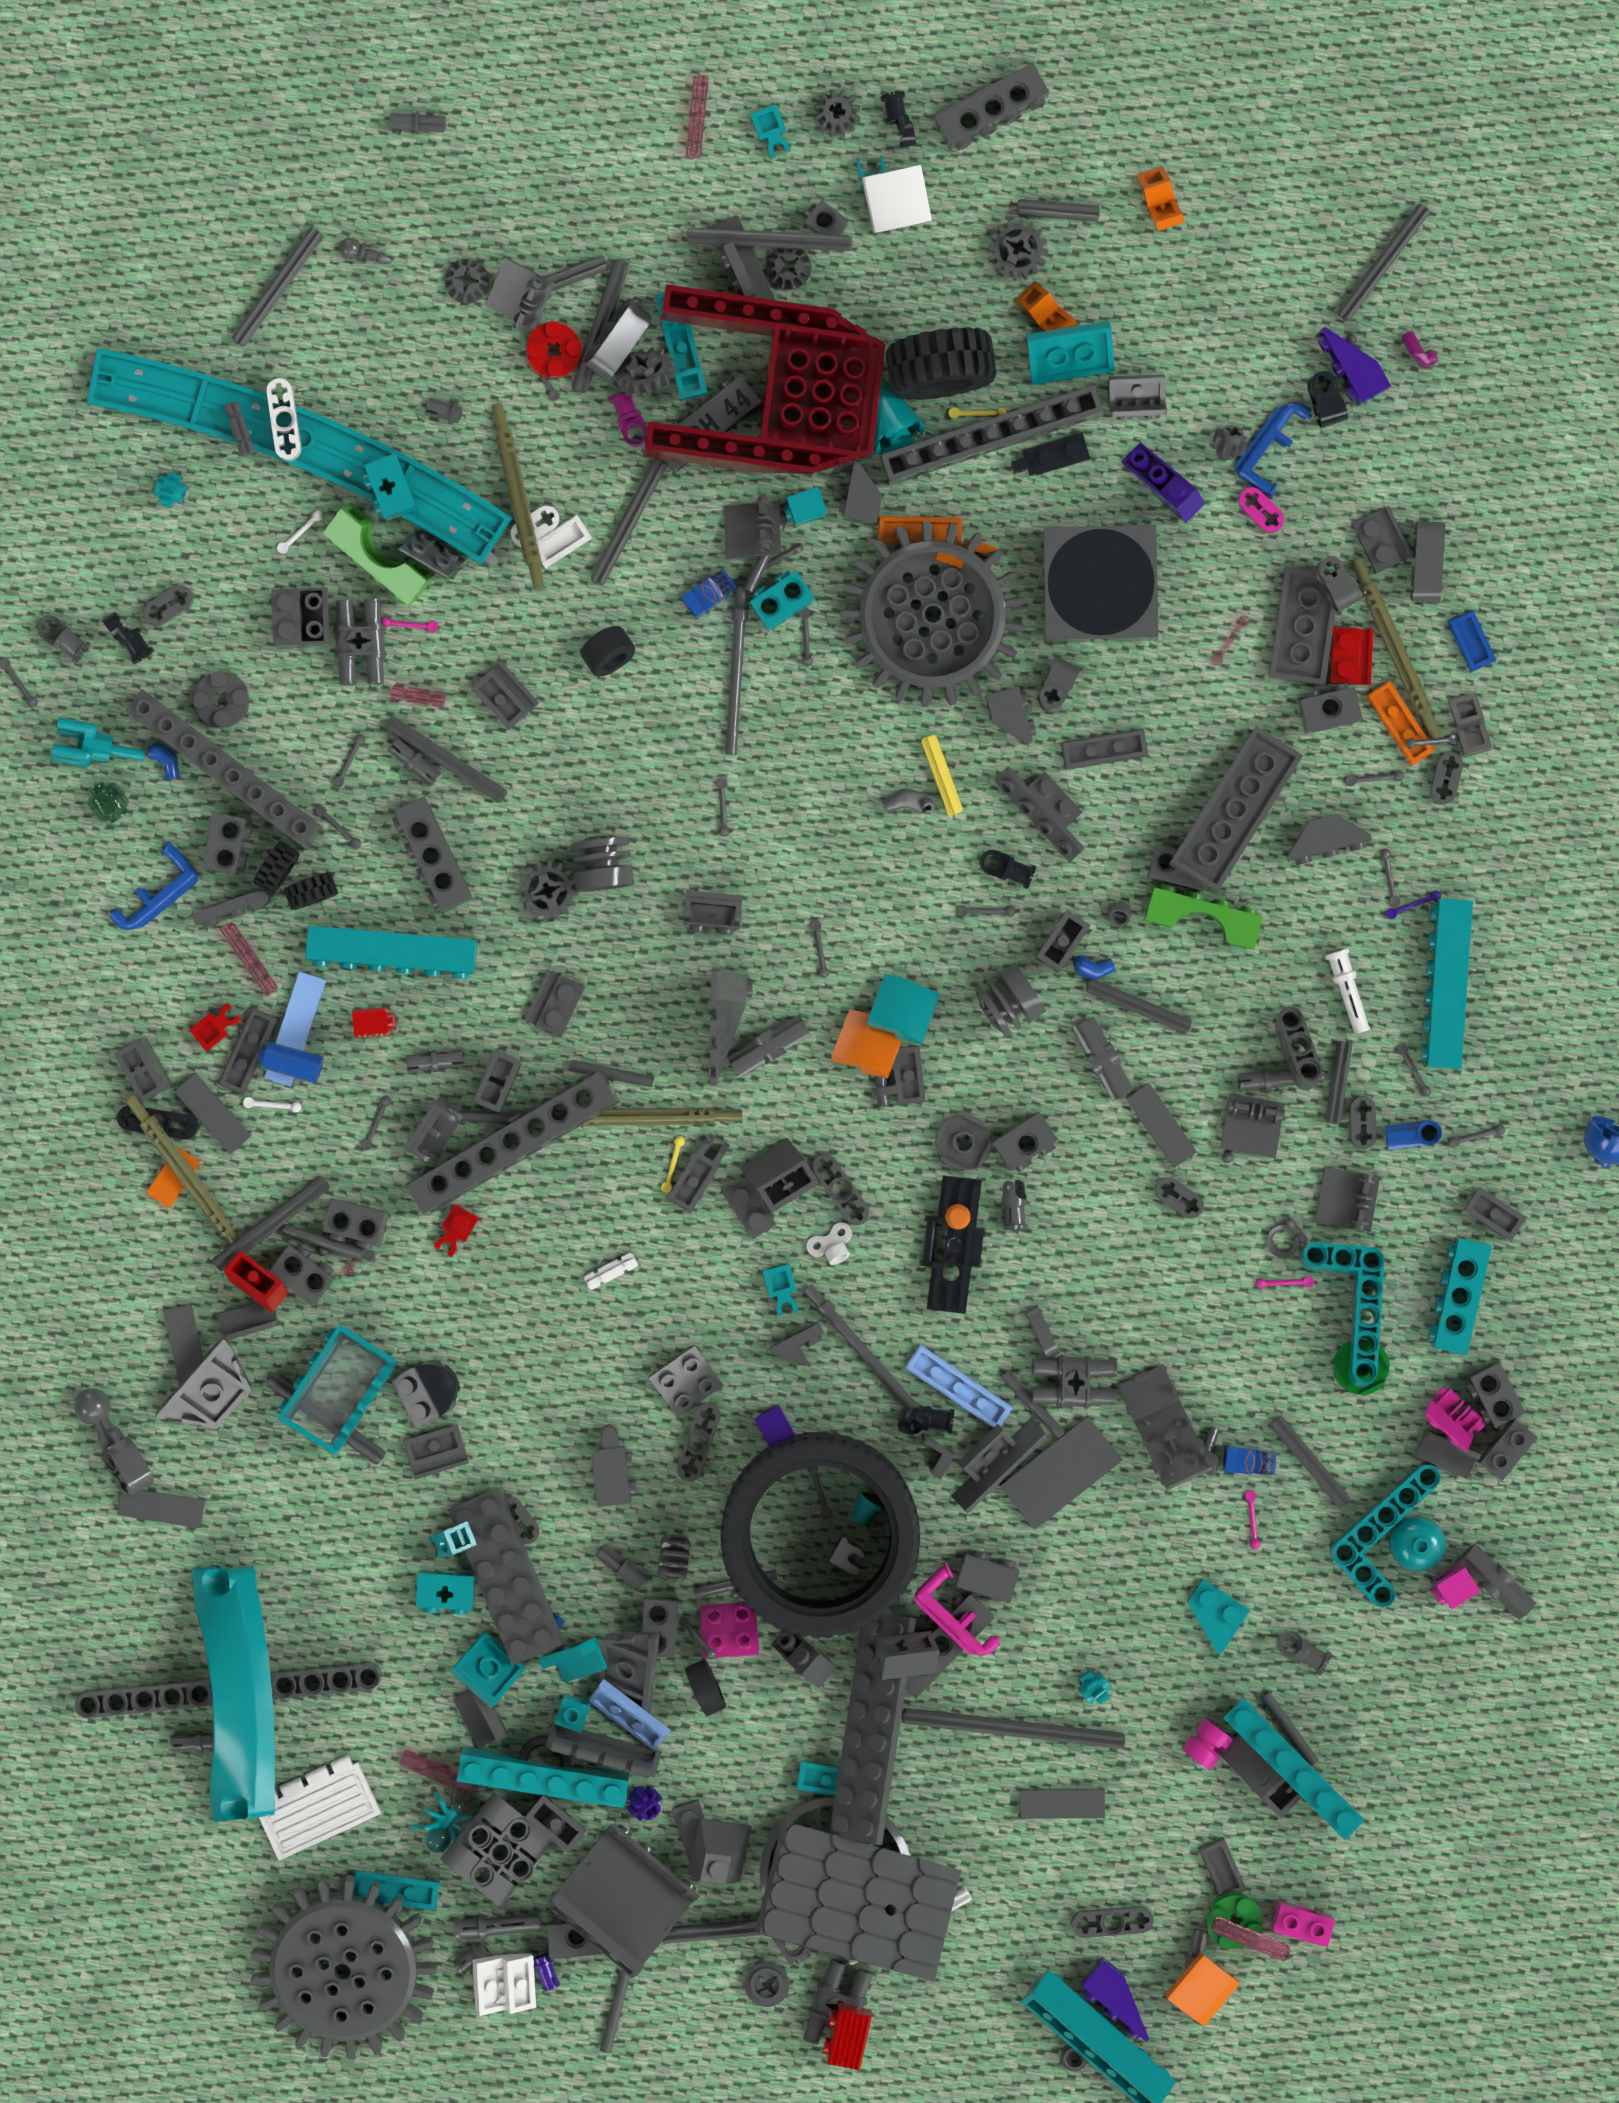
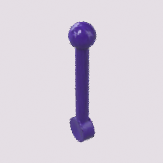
M1434 890L1429 896L1397 909L1389 908L1386 911V916L1389 919H1394L1399 913L1431 900L1437 901V899L1441 898V893L1438 890Z

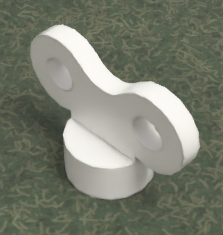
M836 1223L827 1236H814L808 1240L806 1246L808 1253L813 1257H821L825 1254L830 1265L843 1262L850 1255L844 1243L851 1239L852 1229L847 1223ZM841 1229L845 1230V1235L843 1236L838 1235V1231ZM816 1243L821 1244V1247L818 1250L813 1249V1246Z

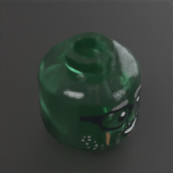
M101 781L89 790L92 795L89 797L87 805L99 821H109L112 824L129 811L127 809L129 799L117 783L110 782L105 785Z

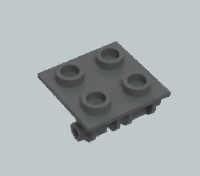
M505 257L485 305L512 318L513 327L516 330L523 331L527 327L534 330L538 325L555 283Z
M759 496L757 498L758 501L755 503L724 506L726 559L781 554L780 501H769L768 496Z
M418 531L399 549L407 554L408 557L424 564L445 579L451 578L454 580L459 571L457 569L466 560L453 548L444 547L435 542L431 535Z
M1230 1093L1220 1148L1276 1158L1281 1124L1285 1116V1103Z
M1325 1167L1315 1222L1371 1232L1380 1176Z
M695 1345L688 1347L686 1351L677 1357L675 1356L673 1360L668 1361L666 1365L654 1371L648 1377L678 1418L724 1386Z

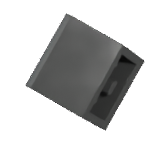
M328 587L271 589L273 646L275 648H308L330 644Z
M788 1138L740 1167L769 1215L819 1184L805 1159Z

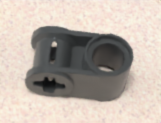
M1328 557L1316 565V579L1323 588L1329 603L1337 613L1362 599L1360 589L1350 577L1340 559ZM1327 566L1335 568L1332 575H1325L1324 570L1327 569Z
M1059 657L1054 658L1039 696V705L1045 712L1053 713L1060 710L1081 670L1080 667ZM1052 692L1056 693V699L1059 702L1054 701L1052 705L1048 704L1047 697L1044 695L1050 696Z

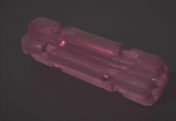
M393 685L391 689V699L396 701H403L404 699L409 703L423 705L431 703L436 707H444L446 702V694L441 691L434 690L433 693L428 689L414 687L406 689L401 685Z

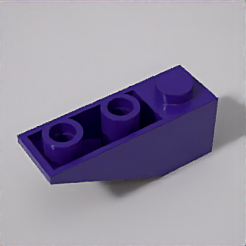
M1326 327L1318 332L1320 336L1317 339L1319 346L1324 353L1329 352L1334 361L1331 363V367L1338 378L1342 376L1347 385L1344 390L1351 402L1356 401L1357 405L1360 406L1391 387L1378 361Z
M1141 442L1121 461L1130 472L1183 522L1187 523L1205 505L1197 488Z
M1102 1956L1081 1981L1082 1987L1085 1988L1082 1993L1093 2003L1097 2000L1105 2006L1103 2011L1111 2019L1123 2021L1127 2025L1125 2030L1133 2038L1138 2040L1141 2037L1147 2042L1149 2037L1124 1974Z

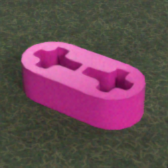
M1253 487L1247 488L1241 493L1238 500L1239 507L1257 526L1266 533H1275L1281 529L1284 524V515L1259 489ZM1246 494L1249 496L1257 495L1256 503L1261 507L1260 510L1254 505L1249 507L1245 505L1247 501ZM1264 510L1270 516L1276 514L1278 516L1276 519L1278 526H1266L1265 522L1267 519L1261 512Z

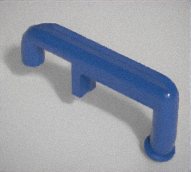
M1291 402L1276 409L1235 466L1236 474L1272 499L1277 483L1272 484L1253 472L1252 469L1273 441H1276L1284 448L1285 446L1290 447L1293 441L1280 431L1293 413L1305 420L1306 418H1312V414H1310L1312 410L1299 402Z
M168 841L161 855H166L182 874L154 897L151 896L146 888H137L135 892L145 902V905L128 919L119 909L116 911L111 909L109 918L120 929L133 930L144 927L197 883V871L184 855L172 845L171 841Z

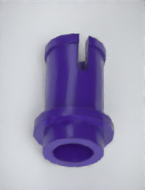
M548 1953L534 1957L533 1967L537 1970L543 1991L553 1990L555 1986L559 1987L561 1984L552 1965L554 1960H550Z

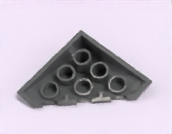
M716 970L711 972V1011L713 1017H711L710 1022L712 1046H710V1086L717 1085L744 1012L747 997H752L753 981L747 980V974Z

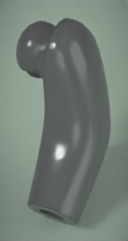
M906 788L881 801L888 813L901 808H912L924 814H931L936 809L934 797Z

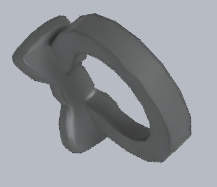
M1291 1217L1286 1220L1287 1223L1273 1227L1267 1237V1246L1270 1252L1281 1258L1294 1255L1299 1249L1301 1242L1306 1243L1308 1240L1307 1236ZM1280 1230H1293L1297 1235L1294 1246L1288 1251L1276 1249L1273 1244V1236L1276 1232Z

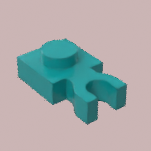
M776 104L750 114L760 142L768 140V153L771 159L776 158L775 151L773 150L776 145H782L785 153L791 151L788 142L780 135L786 132V128Z
M790 1264L764 1270L763 1275L769 1298L777 1296L778 1299L776 1306L778 1316L783 1315L781 1307L784 1303H790L793 1312L799 1311L796 1301L790 1295L791 1292L797 1291Z

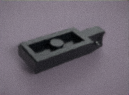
M1083 432L1029 448V450L1023 451L1024 458L1011 462V467L1014 474L1028 470L1030 476H1039L1089 461L1090 455Z

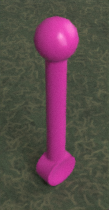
M388 617L381 618L382 624L386 628L389 626L428 629L431 633L438 630V624L434 621L425 624L390 620Z
M1310 1276L1296 1280L1266 1281L1263 1278H1258L1255 1284L1259 1289H1263L1266 1286L1284 1285L1312 1287L1314 1279Z
M1247 1491L1245 1499L1249 1505L1252 1537L1249 1545L1252 1549H1258L1260 1541L1257 1539L1254 1509L1256 1493L1254 1491Z

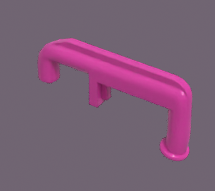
M945 1562L944 1566L935 1571L916 1591L914 1595L915 1602L963 1650L980 1656L989 1655L1000 1645L998 1642L1000 1637L997 1635L993 1637L991 1635L982 1645L965 1629L976 1617L973 1611L970 1613L966 1612L957 1620L931 1595L944 1580L954 1577L948 1564Z

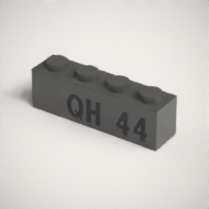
M741 375L737 379L732 376L720 386L722 390L714 397L712 394L707 395L698 403L700 408L692 414L690 411H687L676 422L678 426L728 433L761 407L762 401ZM663 460L673 474L688 464Z

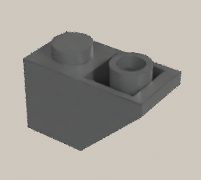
M854 462L853 469H847L844 485H849L848 496L842 495L839 512L844 513L843 520L876 526L882 495L862 465Z
M1019 687L986 695L985 698L992 724L1025 744L1032 743V736L1036 735V729L1033 719L1028 720L1025 709L1029 708L1026 692L1020 693Z
M784 1629L771 1644L802 1677L818 1688L822 1686L837 1668L821 1650L806 1637L799 1636V1634H791Z

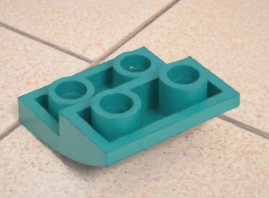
M885 973L867 1020L868 1026L893 1032L897 1039L922 1045L940 996L936 992L917 983Z

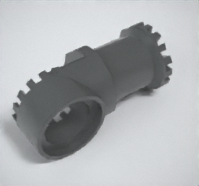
M44 616L37 624L38 634L54 648H60L72 657V662L77 663L82 658L80 655L83 656V652L86 653L91 645L88 641L84 643L72 633V629L55 616ZM47 621H54L58 625V632L54 636H46L43 633V625Z
M1295 1631L1284 1632L1277 1638L1276 1646L1280 1654L1298 1664L1302 1662L1310 1666L1319 1675L1327 1667L1325 1663L1328 1664L1331 1659V1652H1323L1313 1647L1310 1641L1302 1638ZM1286 1636H1292L1296 1639L1297 1648L1295 1651L1288 1652L1284 1649L1282 1642Z

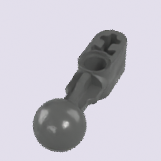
M96 1388L86 1389L75 1400V1413L84 1423L94 1425L99 1434L98 1442L103 1449L101 1453L102 1459L120 1491L126 1497H130L151 1485L154 1481L153 1475L135 1443L130 1438H125L120 1428L114 1427L110 1421L108 1414L111 1404L108 1396Z

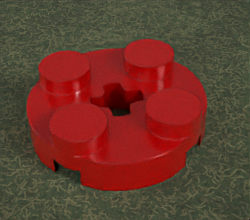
M550 321L536 327L529 335L525 347L529 367L537 375L548 379L562 378L569 375L577 367L582 352V344L577 334L567 325L557 321ZM548 344L552 346L558 345L560 347L558 350L560 356H548L549 349L546 346Z

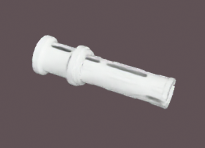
M1349 948L1324 956L1326 960H1329L1333 971L1332 981L1339 986L1353 1034H1358L1370 1030V1026L1368 1025L1354 980L1357 978V973L1352 969L1348 957L1350 951ZM1338 959H1340L1343 971L1341 970V966ZM1349 994H1351L1358 1017H1356Z

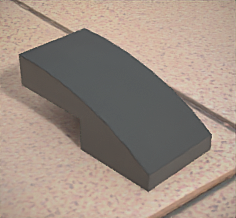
M1472 693L1449 700L1451 714L1464 758L1491 751L1492 745L1484 724V715L1477 694Z

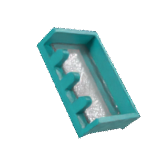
M341 1324L338 1325L336 1330L334 1328L329 1330L323 1340L326 1343L321 1353L316 1351L308 1362V1366L311 1367L305 1377L303 1375L298 1377L292 1387L295 1390L290 1400L285 1398L277 1410V1413L280 1414L277 1418L280 1423L320 1447L334 1458L338 1456L397 1365L396 1359Z

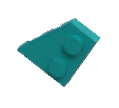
M1204 1579L1201 1580L1187 1601L1215 1651L1221 1655L1250 1609Z

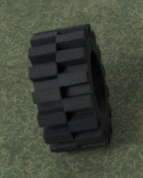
M279 841L274 846V849L270 851L268 857L265 858L264 863L261 864L259 871L253 879V883L269 894H275L295 866L300 853L284 842Z
M331 872L307 878L284 888L291 911L313 905L339 894Z

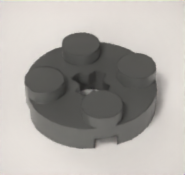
M217 671L205 676L197 684L192 702L197 715L205 723L213 727L225 728L236 725L245 717L249 709L250 697L246 685L240 678L231 673ZM226 692L228 694L226 698L229 702L228 705L224 706L221 704L217 707L215 705L217 701L215 695L217 693L222 695Z
M954 1116L945 1121L937 1132V1152L942 1161L953 1169L961 1171L974 1169L983 1164L991 1152L992 1141L990 1132L986 1125L974 1116ZM966 1134L969 1136L968 1141L972 1145L970 1148L965 1147L961 1151L958 1149L959 1144L956 1142L957 1137L963 1138Z

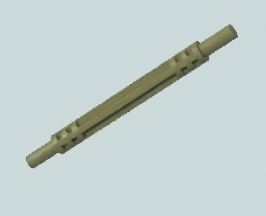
M496 403L491 406L497 428L495 436L524 562L529 567L534 591H541L545 589L539 564L542 560L512 431L507 426L502 403Z
M1358 558L1352 561L1351 564L1362 586L1360 590L1417 716H1421L1430 739L1439 738L1442 735L1431 713L1432 706L1376 582L1372 583L1362 558Z
M134 1094L131 1095L125 1102L141 1122L139 1126L222 1238L225 1237L232 1244L239 1238L234 1231L236 1227L155 1117L147 1113Z
M714 1108L608 1109L581 1126L714 1124L715 1121H742V1110H714ZM554 1112V1116L558 1121L564 1119L567 1112Z

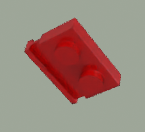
M1333 627L1330 684L1371 685L1374 629Z

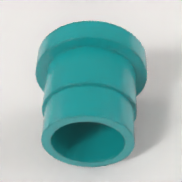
M861 1491L858 1495L859 1500L850 1515L858 1523L868 1526L877 1512L883 1510L884 1504L867 1492Z

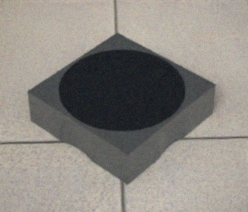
M1156 525L1044 527L1046 643L1087 642L1095 639L1158 641Z

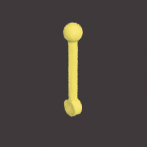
M955 407L951 408L948 412L952 419H956L959 416H1000L1007 413L1004 408L991 411H959Z
M677 1136L674 1139L675 1149L666 1182L661 1186V1190L664 1193H669L672 1190L671 1181L680 1148L685 1144V1140L681 1136Z

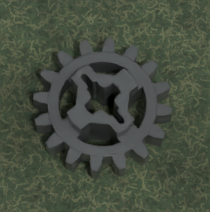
M1010 219L1007 222L1006 229L1002 225L998 226L999 235L991 234L990 239L995 244H988L987 250L994 253L988 259L989 261L997 262L994 266V271L1004 270L1003 278H1006L1010 273L1013 274V281H1017L1018 275H1022L1025 280H1028V272L1031 271L1034 275H1037L1038 268L1036 266L1044 267L1046 261L1041 256H1047L1048 250L1042 248V246L1047 244V238H1039L1042 234V229L1033 231V222L1024 226L1023 219H1019L1018 225H1014ZM1014 232H1021L1020 235L1016 237L1010 238L1009 236H1007ZM1030 237L1033 239L1036 245L1037 253L1035 252V250L1030 248ZM1018 244H1021L1023 246L1022 251L1024 253L1019 252L1018 255H1014L1013 247H1017ZM999 247L1006 251V262L1000 256ZM1021 262L1030 263L1029 265H1027V266H1025V267H1021V268H1016V267H1015L1016 264L1021 263Z
M651 347L648 352L639 349V352L635 354L630 353V358L628 360L625 359L621 364L622 366L614 374L620 391H625L627 396L633 393L636 394V397H640L642 393L651 396L652 392H660L662 385H670L669 379L675 378L674 371H676L669 352L664 353L663 349L655 352L654 348Z
M548 861L547 867L543 868L542 864L538 862V870L534 871L528 868L527 871L530 876L528 878L521 876L520 878L525 883V886L518 888L519 892L524 893V897H521L519 902L528 903L525 911L528 913L534 910L533 918L538 919L542 914L544 915L545 922L549 921L550 915H553L558 921L560 920V912L566 915L570 914L567 909L568 905L576 906V903L571 899L572 896L579 895V892L572 890V886L576 885L575 880H569L572 874L570 870L565 873L562 872L563 864L561 863L556 868H553L552 861ZM548 873L559 875L563 881L554 882L550 880ZM538 876V886L536 890L530 892L531 883ZM545 884L558 888L552 892L553 897L550 899L546 895L536 896L545 890ZM567 891L564 902L559 906L557 900L560 894ZM541 900L547 903L549 910L540 909L533 902Z

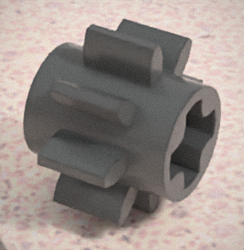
M1227 425L1224 427L1223 432L1220 430L1215 431L1212 448L1216 450V454L1220 458L1234 460L1237 454L1244 455L1248 437L1243 436L1244 432L1241 428Z

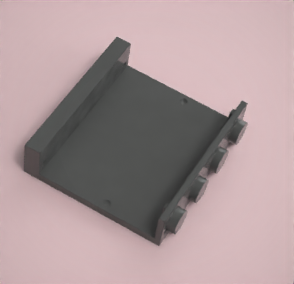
M613 1823L602 1834L546 1906L628 1976L634 1978L645 1967L644 1963L689 1906L700 1896L695 1892L696 1887L686 1879L681 1880L674 1874L675 1870L665 1861L659 1862L652 1856L653 1851L644 1843L638 1844L633 1840L631 1832L626 1827L620 1824L617 1826Z

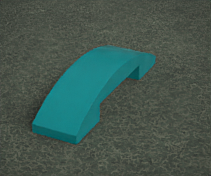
M664 292L654 294L660 318ZM661 320L668 352L676 368L674 374L680 400L683 401L707 395L708 392L691 325Z

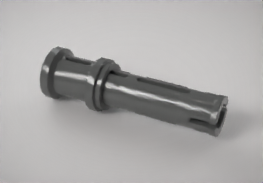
M539 1913L487 1919L483 1915H478V1918L471 1919L455 1917L457 1943H460L462 1939L479 1938L482 1941L487 1939L489 1935L541 1931ZM525 1923L524 1925L500 1927L502 1924ZM495 1925L494 1928H487V1926ZM476 1927L473 1930H463L464 1928Z

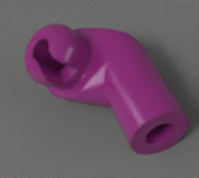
M1409 331L1401 337L1408 353L1421 367L1430 368V365L1437 363L1438 358L1434 350L1430 349L1424 352L1413 331Z

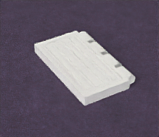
M349 1754L330 1762L334 1771L332 1774L329 1773L327 1766L323 1765L305 1774L308 1785L305 1786L301 1777H297L279 1786L283 1797L279 1798L275 1790V1814L273 1816L259 1817L279 1861L382 1813L359 1762L353 1764Z

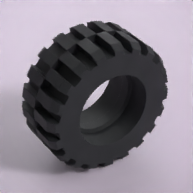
M956 327L921 332L917 335H910L904 339L896 340L895 343L889 345L885 353L891 391L901 399H935L968 393L969 391L978 390L981 387L990 385L997 374L992 338L986 330L981 328Z

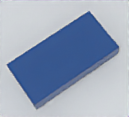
M1473 610L1447 622L1470 673L1497 661Z

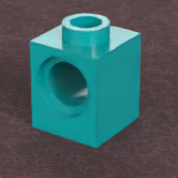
M819 487L786 497L788 505L783 506L788 522L794 521L795 527L827 516V510Z
M565 1694L554 1724L581 1733L591 1703Z

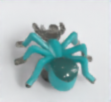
M453 1785L449 1793L451 1807L447 1809L436 1787H431L433 1795L442 1808V1811L438 1812L417 1802L416 1806L432 1816L431 1824H413L408 1827L409 1830L429 1831L425 1837V1844L432 1852L439 1853L449 1848L451 1837L454 1842L457 1838L456 1830L461 1831L462 1825L456 1821H466L474 1817L478 1812L475 1811L472 1815L458 1814V1812L472 1808L477 1801V1798L474 1796L470 1804H468L471 1797L468 1790L461 1796L463 1788H459L455 1793L456 1786ZM476 1831L473 1832L472 1836H476Z

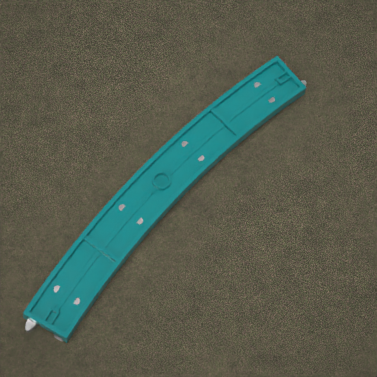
M97 348L96 355L86 358V361L94 366L87 398L89 406L148 418L238 445L228 421L230 417H227L224 405L237 401L242 411L240 415H243L251 437L249 441L253 443L255 452L313 474L370 502L377 498L373 488L368 490L363 480L362 474L366 473L364 465L396 453L418 508L399 517L435 536L481 566L485 562L492 565L498 564L497 557L491 551L511 524L513 518L456 482L403 453L333 420L296 406L302 449L297 459L285 461L275 451L267 394L185 368ZM280 399V405H274V409L280 406L290 407V403L285 405L284 401ZM287 412L280 413L276 418V423L280 427H288L292 422V416ZM294 430L289 433L278 432V437L283 435L285 438V446L281 447V450H284L287 455L291 454V449L296 448V445L290 443L288 435H294ZM389 482L384 483L385 489L381 491H385L388 495L392 494L394 486H391Z

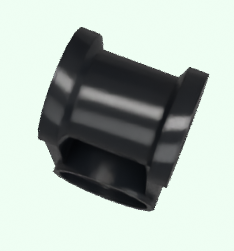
M1321 371L1311 377L1307 384V390L1315 417H1319L1317 419L1319 427L1325 428L1347 420V408L1340 395L1334 376L1329 372ZM1319 379L1322 383L1326 382L1328 385L1324 392L1322 388H1316Z

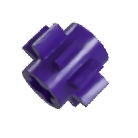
M650 1785L646 1788L638 1786L630 1792L628 1801L631 1804L626 1809L639 1821L642 1819L651 1820L659 1814L661 1806L658 1802L663 1798Z

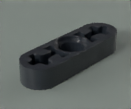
M129 1106L119 1110L117 1122L122 1129L145 1133L139 1126L141 1122H132L131 1126H127V1121L123 1120V1115L129 1114L131 1110ZM144 1107L150 1116L156 1114L164 1116L166 1125L163 1130L168 1137L191 1139L198 1133L199 1123L192 1115ZM170 1116L176 1117L174 1120L176 1123H184L185 1119H189V1124L193 1125V1130L187 1131V1135H184L182 1129L173 1128V1134L168 1133L171 1127Z

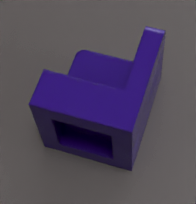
M780 1405L754 1418L769 1447L795 1436V1432Z

